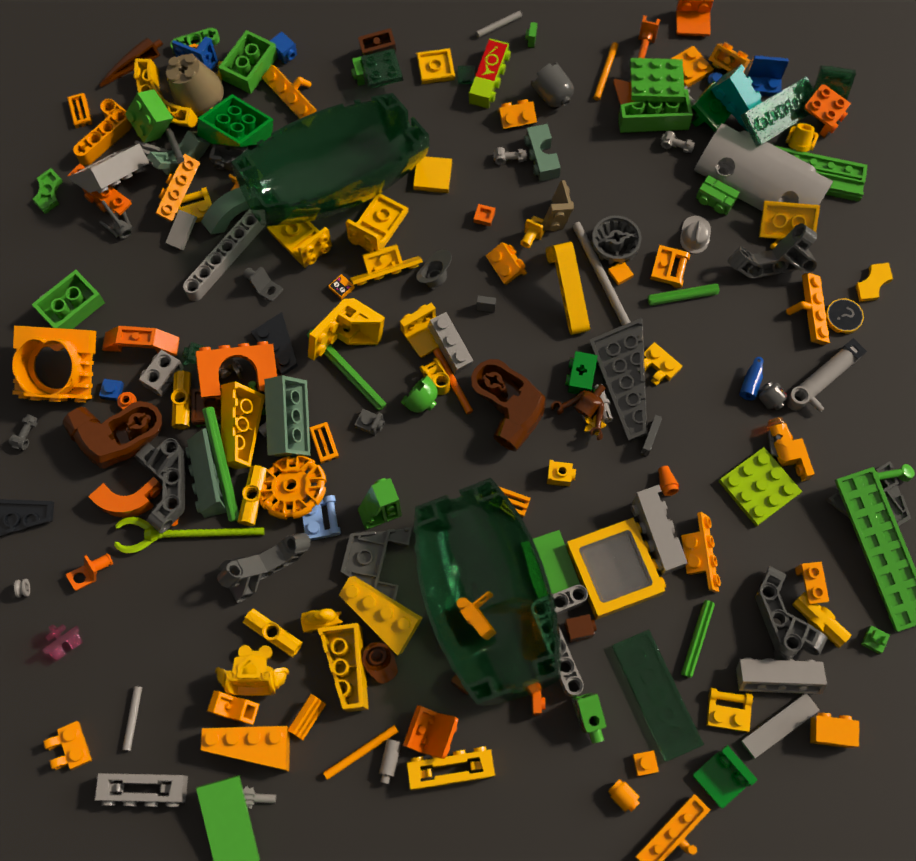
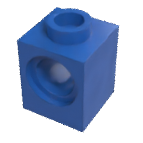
M280 32L270 40L275 43L278 59L284 64L294 59L297 55L295 43L283 32Z

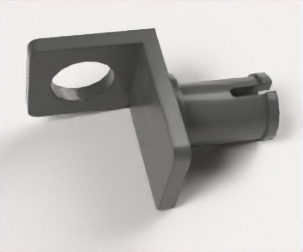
M259 267L257 271H254L252 268L245 269L243 273L244 278L250 280L257 293L272 302L283 291L281 286L270 280L263 267ZM271 288H276V291H275L274 294H272V295H268V294H267V291H268L269 289H271Z

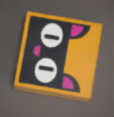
M342 274L329 285V289L341 300L355 288Z

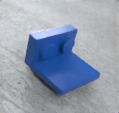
M205 36L202 42L198 44L197 49L175 40L171 42L176 57L184 54H194L198 60L211 70H213L218 62L211 38Z
M754 56L746 76H750L753 81L751 85L754 90L759 91L761 96L780 97L782 77L789 59Z

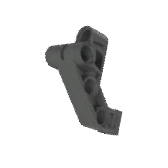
M800 223L772 250L752 254L740 246L727 261L735 270L740 271L749 278H759L794 270L811 273L817 268V262L808 248L816 241L817 233L803 223Z
M172 438L163 441L156 449L147 442L134 456L145 468H148L163 482L162 501L146 520L159 533L167 531L185 510V467L188 458L179 443ZM178 476L175 482H170L173 477ZM178 503L174 509H170L171 504Z
M306 533L289 535L276 546L259 555L225 560L219 566L218 582L223 587L230 589L236 603L243 602L257 591L260 581L295 563L310 548V538Z
M769 566L755 598L775 648V659L790 660L800 649L812 655H820L828 637L815 629L814 626L787 613L779 594L787 575ZM763 592L769 593L771 598L764 596ZM773 618L780 620L781 624H776Z

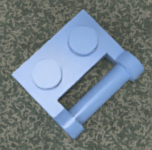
M334 495L324 497L318 506L315 505L312 508V512L302 517L304 531L309 536L310 541L341 534V529L337 523L334 505L336 499ZM327 505L330 529L327 530L324 527L321 506Z

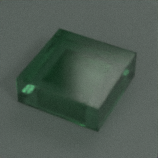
M458 66V84H473L475 66Z

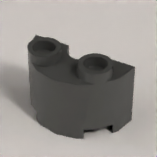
M213 144L209 159L214 163V168L218 170L227 169L240 172L245 162L248 146L236 147Z

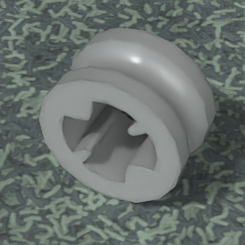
M27 578L22 581L15 580L14 592L17 598L22 597V595L25 597L30 595V583Z

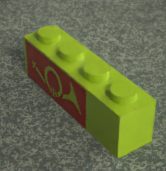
M489 38L469 92L470 104L489 108L490 103L494 102L496 97L495 89H499L501 83L500 76L505 73V62L510 59L509 43Z

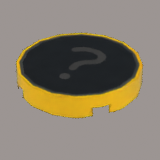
M837 299L826 310L827 324L837 333L851 334L856 332L863 323V311L852 300Z

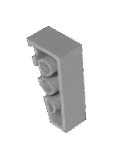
M659 485L637 492L630 507L632 514L637 516L642 530L641 534H645L650 548L649 552H652L658 566L657 571L665 575L684 568L687 560L679 538H674L673 536L675 534V527L673 521L667 519L666 509L668 508L666 502L660 500L658 492H661V488Z

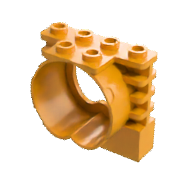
M14 325L13 348L16 349V352L13 356L12 370L15 375V379H13L15 388L12 394L18 395V398L49 400L51 402L68 401V398H75L74 402H86V399H92L91 387H93L91 380L93 376L92 365H94L92 358L96 348V331ZM45 347H50L54 351L66 349L70 355L72 371L68 382L63 388L55 389L46 386L36 374L35 361L39 352Z

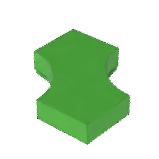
M51 168L37 177L40 187L38 194L33 198L34 203L44 214L59 205L56 199V192L63 183L62 179Z

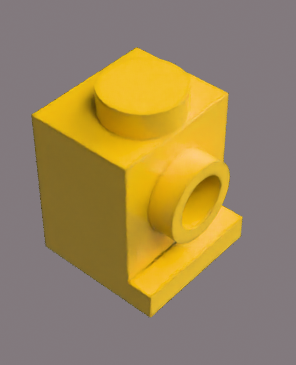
M550 460L547 484L570 487L571 480L575 481L576 469H572L573 463ZM559 471H566V473L560 474Z

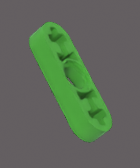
M208 28L173 40L185 45L188 42L189 46L194 39L200 40V43L205 36L210 38L209 36L213 35L211 39L214 46L219 43L220 37L216 29Z

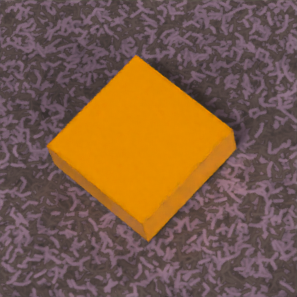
M625 262L622 264L618 263L608 269V273L617 285L633 278L634 275Z

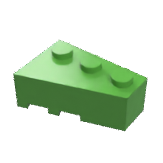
M391 478L379 479L375 484L371 485L357 509L365 530L402 516L400 500Z

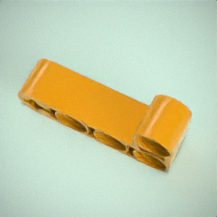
M106 99L100 104L105 120L73 148L74 154L82 165L92 164L132 128L125 115L126 110L112 99Z

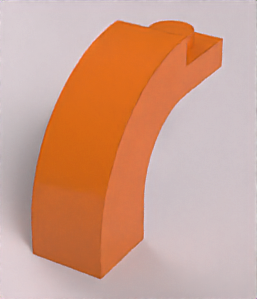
M153 477L136 493L120 496L113 493L103 483L88 497L104 512L112 516L134 517L154 507L149 500L157 497L163 486Z

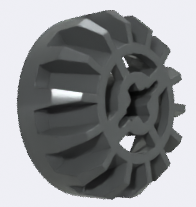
M609 216L600 220L594 227L591 245H593V250L599 255L601 261L606 259L609 261V264L614 262L622 264L626 260L631 261L634 255H637L641 244V232L632 220L623 216ZM627 247V250L623 254L619 255V252L622 250V248ZM605 250L615 253L616 256L606 253Z

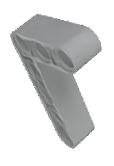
M575 585L542 598L533 604L531 610L532 618L562 689L571 698L577 697L582 692L584 685L555 616L580 607L585 603L588 592L582 585ZM580 592L583 595V599L576 600L573 597V593ZM561 599L565 606L559 608L554 604V601ZM539 606L544 607L546 614L539 615L535 609ZM551 625L554 628V633H545L543 627ZM559 644L562 647V652H553L551 646ZM560 664H569L570 671L567 673L561 671ZM575 682L579 687L578 691L571 692L568 688V683Z

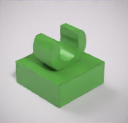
M869 626L861 645L878 654H882L890 635L873 626Z

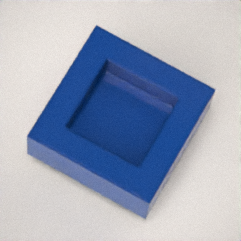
M104 379L99 394L100 398L117 401L119 395L122 394L124 383L122 381Z

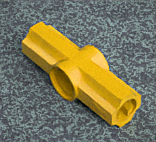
M184 370L174 373L173 392L171 394L173 402L172 427L179 430L189 428L191 373ZM180 398H185L183 402H178Z
M258 465L250 467L246 487L242 491L243 500L238 523L246 526H255L260 506L259 498L262 495L260 490H262L263 482L266 480L267 468ZM251 493H257V496L255 498H248Z
M803 592L792 604L808 619V624L825 634L838 648L851 637V634L835 620V615L828 608L819 604H808L806 592Z
M254 608L245 616L243 624L292 658L300 650L303 644L302 641ZM276 628L278 630L275 637H268V632L271 629Z

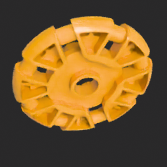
M300 455L292 458L287 456L272 463L273 466L267 469L266 480L263 481V488L260 490L262 495H260L259 502L263 509L268 510L270 515L286 520L288 517L300 518L312 512V508L315 505L318 506L324 498L326 492L324 485L327 482L322 467L316 465L315 461L311 458ZM277 471L281 472L277 477L274 475ZM290 483H296L293 489H287ZM311 483H317V486H311ZM287 505H293V509H287Z

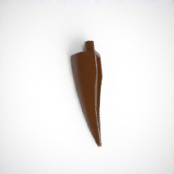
M145 38L116 63L99 86L103 87L132 72L135 59H151L152 61L160 56L157 49L163 45L162 41L158 39L153 43L149 38Z

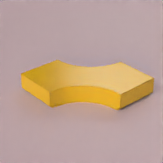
M889 263L870 265L868 278L855 285L859 302L878 300L880 287L893 280Z

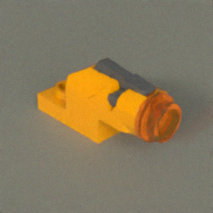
M782 417L769 420L767 422V435L771 455L777 457L781 466L796 464V473L801 477L802 482L810 480L815 473L803 439L793 440L786 421H783Z

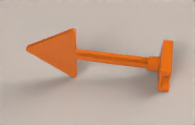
M643 16L638 38L642 40L638 58H645L649 43H655L660 19L653 23L646 21L647 16ZM614 79L613 83L620 105L634 102L631 101V83Z

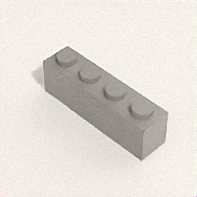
M744 658L739 660L736 668L739 691L822 694L827 686L824 664L815 660L795 661L793 659L774 660L771 658L756 660Z

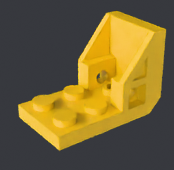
M355 298L343 299L309 334L308 357L314 361L318 356H322L326 347L329 344H333L337 338L347 345H377L382 339L385 317Z

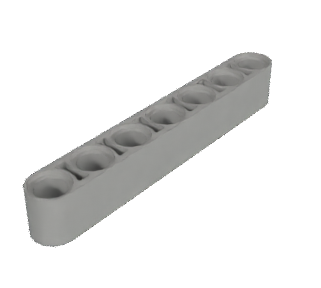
M258 200L184 282L183 288L190 300H200L271 220L272 213L267 201Z

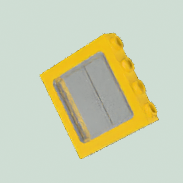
M634 518L566 543L568 554L579 581L587 589V600L596 620L661 596L665 592V581L657 573V563L654 558L651 559L649 545L646 540L643 541L641 527L638 522L635 523Z

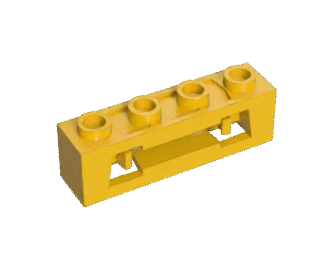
M486 747L474 748L472 753H466L465 750L454 751L453 756H447L445 759L432 756V759L424 760V757L411 758V762L407 763L411 790L495 777L491 750H486ZM479 758L480 761L470 762L471 771L483 770V772L469 774V771L434 776V780L421 782L423 778L432 777L431 769L421 770L422 767L433 766V768L451 766L467 763V760Z

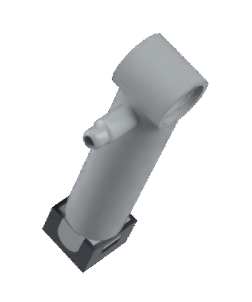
M854 338L851 339L838 353L791 391L786 399L787 406L791 410L798 411L809 402L815 409L822 412L824 407L815 396L850 366L858 362L867 351ZM795 396H798L801 401H798Z

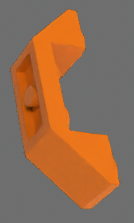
M117 326L105 332L102 350L122 352L123 346L155 348L157 353L163 350L170 355L177 356L180 338L157 328Z

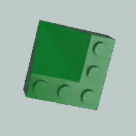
M231 94L198 118L197 135L211 144L236 147L262 144L272 136L273 118Z

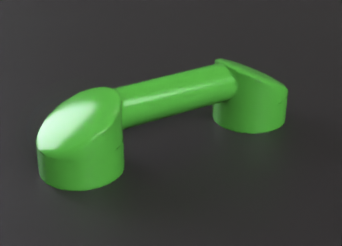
M903 464L899 469L876 472L879 480L898 477L900 480L908 482L915 476L914 469L908 464Z

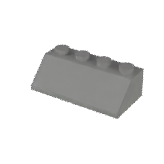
M139 143L117 151L68 176V178L89 193L94 191L101 193L109 189L108 185L112 187L121 183L119 179L125 180L132 177V172L136 174L143 171V166L149 164V161Z

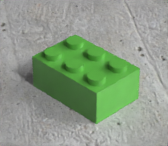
M246 30L218 67L222 80L251 94L262 80L263 75L278 58L276 45Z
M74 270L36 300L32 306L52 328L74 329L105 304V302L94 287L77 270Z

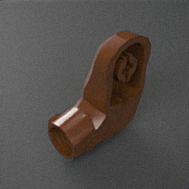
M489 359L481 362L474 369L471 376L472 387L481 397L492 403L501 414L505 415L501 419L493 437L506 449L516 452L529 438V435L542 418L545 409V396L527 378L509 368L503 361Z
M138 401L131 403L118 414L100 423L87 408L79 407L64 417L63 426L70 438L77 443L81 452L92 463L100 468H107L134 457L147 442L150 443L161 430L162 415L159 409L152 403Z

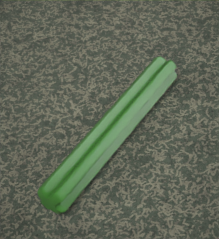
M715 283L648 295V304L652 306L716 295L720 289L719 285Z
M705 600L703 602L681 675L691 678L694 674L715 603Z

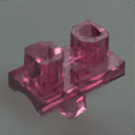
M53 624L50 625L51 633L45 637L48 641L54 637L56 640L46 646L43 652L45 654L49 653L56 661L67 654L61 646L62 643L67 641L72 649L83 643L78 633L80 629L76 625L62 635L61 632L66 630L64 624L58 628Z

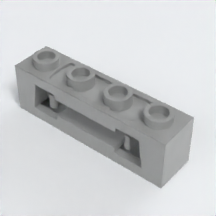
M98 773L95 800L102 801V805L115 806V801L123 802V806H136V802H145L144 806L157 807L158 802H165L166 807H179V803H186L188 776ZM114 781H123L122 783L161 785L160 792L169 793V796H161V794L121 793V795H114V792H124V784H114ZM163 782H172L171 785H165V784H162V783H163Z

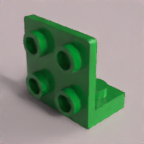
M729 746L721 748L693 774L696 781L721 809L747 786H752L758 780Z

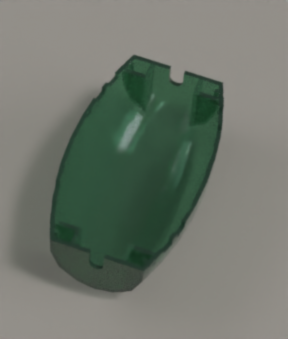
M393 93L371 96L370 101L361 102L360 99L354 100L352 105L344 106L343 103L296 120L271 133V138L265 142L262 139L258 141L256 148L251 151L249 149L244 151L232 161V165L241 192L259 223L263 226L291 225L338 214L356 207L385 191L409 173L427 155L430 146L429 134L414 117H411L410 125L407 108Z
M488 478L460 489L459 493L461 496L451 499L448 495L416 506L414 514L416 568L428 618L442 652L446 655L452 670L456 673L461 684L476 704L481 706L495 705L533 694L556 683L561 678L559 621L547 571L536 544L521 516L492 478ZM488 591L493 594L492 598L479 607L480 611L497 632L489 640L482 638L477 630L468 624L457 606L459 598H466L473 603Z

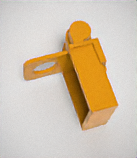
M488 591L473 603L466 598H459L457 606L468 624L473 626L482 638L489 640L497 632L479 609L480 606L493 597V594Z

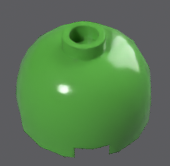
M426 375L412 387L409 396L405 395L401 403L412 412H423L426 409L430 411L437 404L435 401L438 395L436 384Z

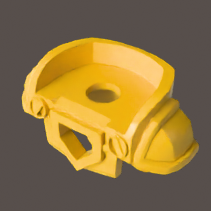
M243 645L238 650L240 657L234 658L232 671H226L219 667L215 669L218 682L225 689V692L240 696L274 695L275 691L285 683L286 677L289 674L287 668L282 667L273 670V668L267 666V660L273 655L272 649L267 645L262 646L259 651H252L249 646Z

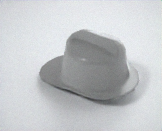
M691 216L684 221L680 243L687 252L698 254L707 248L711 233L709 222L700 216Z

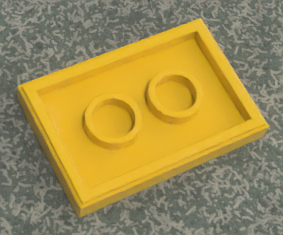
M764 201L759 237L783 239L800 223L816 232L820 205Z

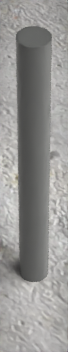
M169 124L165 133L177 162L183 163V155Z

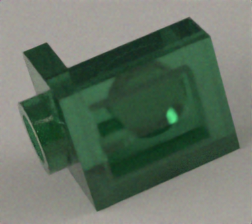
M191 342L188 347H184L182 358H184L183 364L187 365L189 362L196 364L195 352L199 351V348L206 346Z

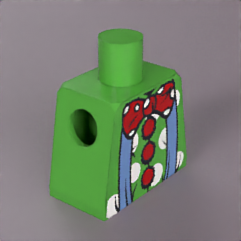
M587 693L571 698L582 731L589 733L592 744L604 741L601 729L606 727L598 694ZM593 716L594 722L589 724V719Z

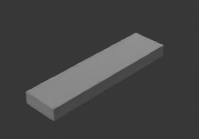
M805 693L740 742L751 757L755 759L820 710L809 695Z

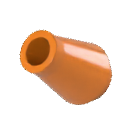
M669 466L660 467L658 473L661 492L665 496H672L678 493L679 484L670 471Z

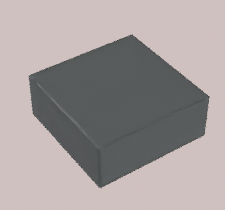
M478 296L477 310L495 313L496 298Z

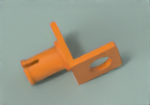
M108 553L93 561L85 555L84 565L67 573L66 577L74 591H77L95 582L97 572L113 565V561ZM81 573L85 575L86 579L83 583H76L73 579L74 576Z

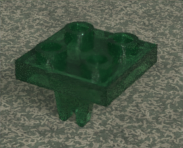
M394 49L361 56V62L370 89L403 81V75Z
M821 65L811 97L824 84L847 100L856 76V70Z

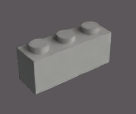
M447 312L431 319L427 327L452 372L456 374L470 367L474 360Z

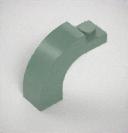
M187 131L184 139L178 146L182 155L186 154L198 161L206 152L210 142L198 136L197 131ZM173 150L168 152L150 151L147 156L152 165L159 170L162 169L166 175L170 173L173 175L179 165Z
M245 186L233 189L221 196L209 207L201 222L210 234L223 233L236 215L249 210L255 202L263 199L255 190L248 191Z

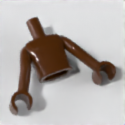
M599 384L593 393L584 390L563 404L559 401H554L551 404L552 410L557 406L560 407L557 410V414H562L565 408L576 404L574 409L588 419L597 411L595 427L591 429L590 434L593 436L596 432H599L597 440L603 438L601 422L604 403L600 398V395L606 389L603 385Z

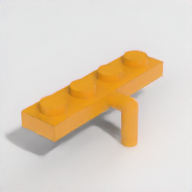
M271 65L262 79L301 121L307 124L317 110L298 91L300 85L310 88L311 82L298 77L292 84L276 66Z
M805 273L802 275L805 301L787 308L786 312L788 315H792L802 309L807 310L811 342L826 345L830 341L821 286L822 282L820 276Z
M693 794L635 856L638 861H664L677 846L686 854H696V846L690 845L684 838L706 816L710 809Z

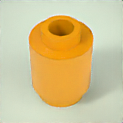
M620 779L608 790L611 798L624 812L627 810L632 812L640 804L637 800L640 796L626 782L623 783Z

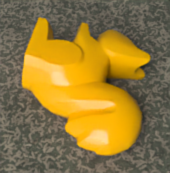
M325 608L319 611L313 610L302 613L301 625L303 632L311 634L313 631H317V628L336 626L343 623L339 619L342 612H335L332 609Z

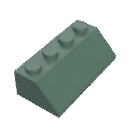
M283 375L264 379L268 456H311L307 380Z
M205 428L187 440L188 447L185 450L187 458L191 459L192 465H189L191 477L194 476L195 483H192L194 494H197L198 501H195L196 509L204 518L227 512L208 432Z

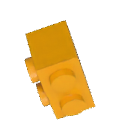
M818 713V716L811 717L810 743L851 749L859 747V721L852 720L851 716L839 715V718H833L829 713Z

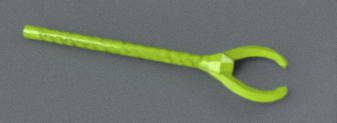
M127 517L115 525L116 529L127 524L140 526L145 529V540L132 546H124L119 542H115L114 546L123 553H135L161 538L264 535L265 529L264 527L167 530L164 533H159L144 519Z

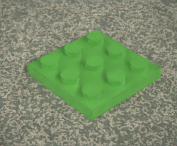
M631 58V101L684 102L683 60Z

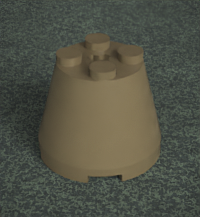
M184 54L169 59L166 75L175 105L191 108L196 116H202L218 101L221 102L224 87L220 78L198 60L194 54Z

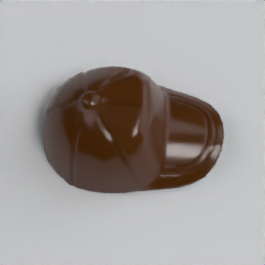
M373 642L366 646L363 651L362 663L375 681L386 683L395 678L398 673V667L391 648L381 642Z

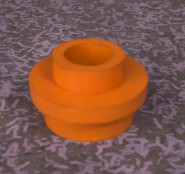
M124 392L117 399V404L122 410L131 403L137 402L136 396L131 392ZM129 398V401L124 403V400Z

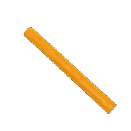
M613 42L593 97L594 100H600L618 48V43Z
M395 725L323 772L326 779H330L398 733L399 731Z

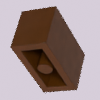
M391 28L358 37L362 56L368 55L372 59L396 52V44Z

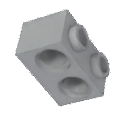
M161 350L153 357L149 367L142 371L139 380L145 388L162 397L173 383L174 373L182 371L184 367L180 360ZM165 363H169L167 367H162ZM158 378L157 381L151 382L152 379Z

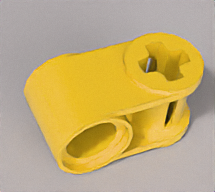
M434 358L431 363L425 366H420L423 376H429L436 384L438 395H446L450 391V378L437 358ZM439 382H445V383H446V384L443 385V386L438 385Z

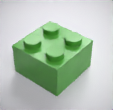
M155 89L137 93L125 113L127 120L131 123L143 143L161 139L173 120L172 115Z

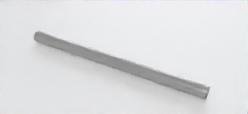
M574 223L572 227L621 325L630 323L581 223Z

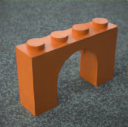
M268 341L257 342L255 346H249V343L238 344V347L230 348V345L218 346L219 349L211 350V347H201L199 351L195 352L201 399L221 396L219 368L223 362L230 358H243L252 364L256 372L257 387L260 393L265 392L264 379L277 377L273 344H268Z

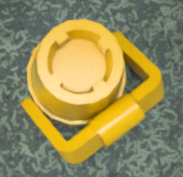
M799 123L797 126L791 127L786 143L796 151H813L818 139V133L814 132L813 126Z

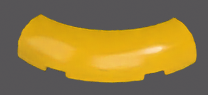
M135 59L134 77L138 92L155 89L173 117L172 124L183 127H195L198 117L191 108L169 103L163 98L159 86L160 70L151 59Z

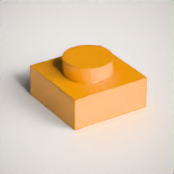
M654 750L632 755L637 776L659 772Z

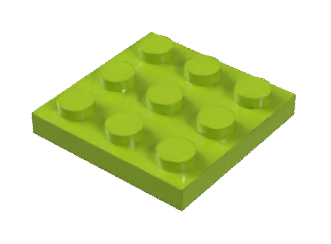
M765 447L718 481L756 527L802 493V490Z

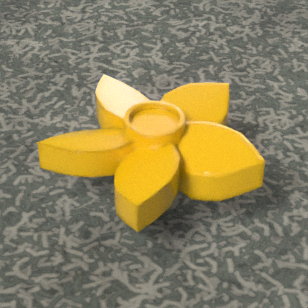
M596 415L593 417V420L585 417V422L588 425L585 427L584 432H590L595 427ZM601 422V429L606 427V424Z

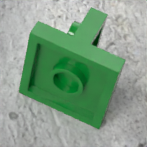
M715 81L705 89L691 106L696 111V117L692 124L697 127L706 122L714 132L731 115V112L726 109L723 103L710 90L716 84Z

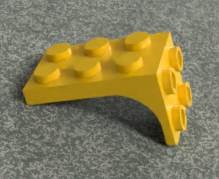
M377 193L357 223L349 219L345 222L349 241L354 245L364 247L369 253L383 249L409 212L408 207Z
M295 206L267 227L268 232L304 268L315 263L318 257L326 254L332 247L329 230L324 227L319 231Z

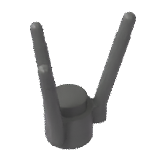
M102 200L101 203L115 221L114 229L103 221H99V223L113 233L117 239L119 237L121 239L128 238L132 234L133 226L130 224L126 212L122 214L125 221L119 220L107 203Z

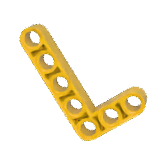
M572 242L546 247L548 263L555 262L570 334L574 335L590 331Z

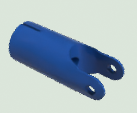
M762 357L754 359L744 378L739 395L746 400H755L763 379L764 360Z

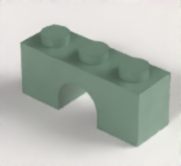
M548 124L527 128L524 141L525 145L529 146L530 149L528 153L530 161L533 160L534 175L538 176L539 182L559 178L561 166L557 153L546 154L542 152V150L551 148L552 137Z

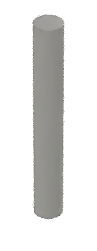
M517 11L476 31V35L480 38L521 18L522 14L520 11Z
M134 686L122 748L125 751H131L142 692V687Z

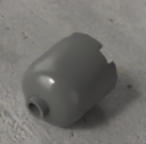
M557 62L553 66L551 64L546 65L537 72V79L535 81L532 79L530 85L549 107H564L571 101L570 98L574 92V85Z

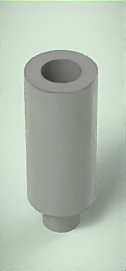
M387 739L379 774H382L381 783L389 784L390 776L394 777L402 742Z

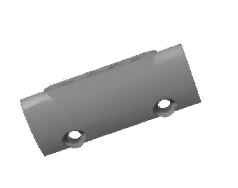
M723 123L710 140L694 169L695 172L705 177L709 175L740 192L738 196L740 200L761 211L763 210L764 201L819 205L833 183L832 180L817 173L816 169L805 161L764 140L762 141L761 138L747 131L738 132Z

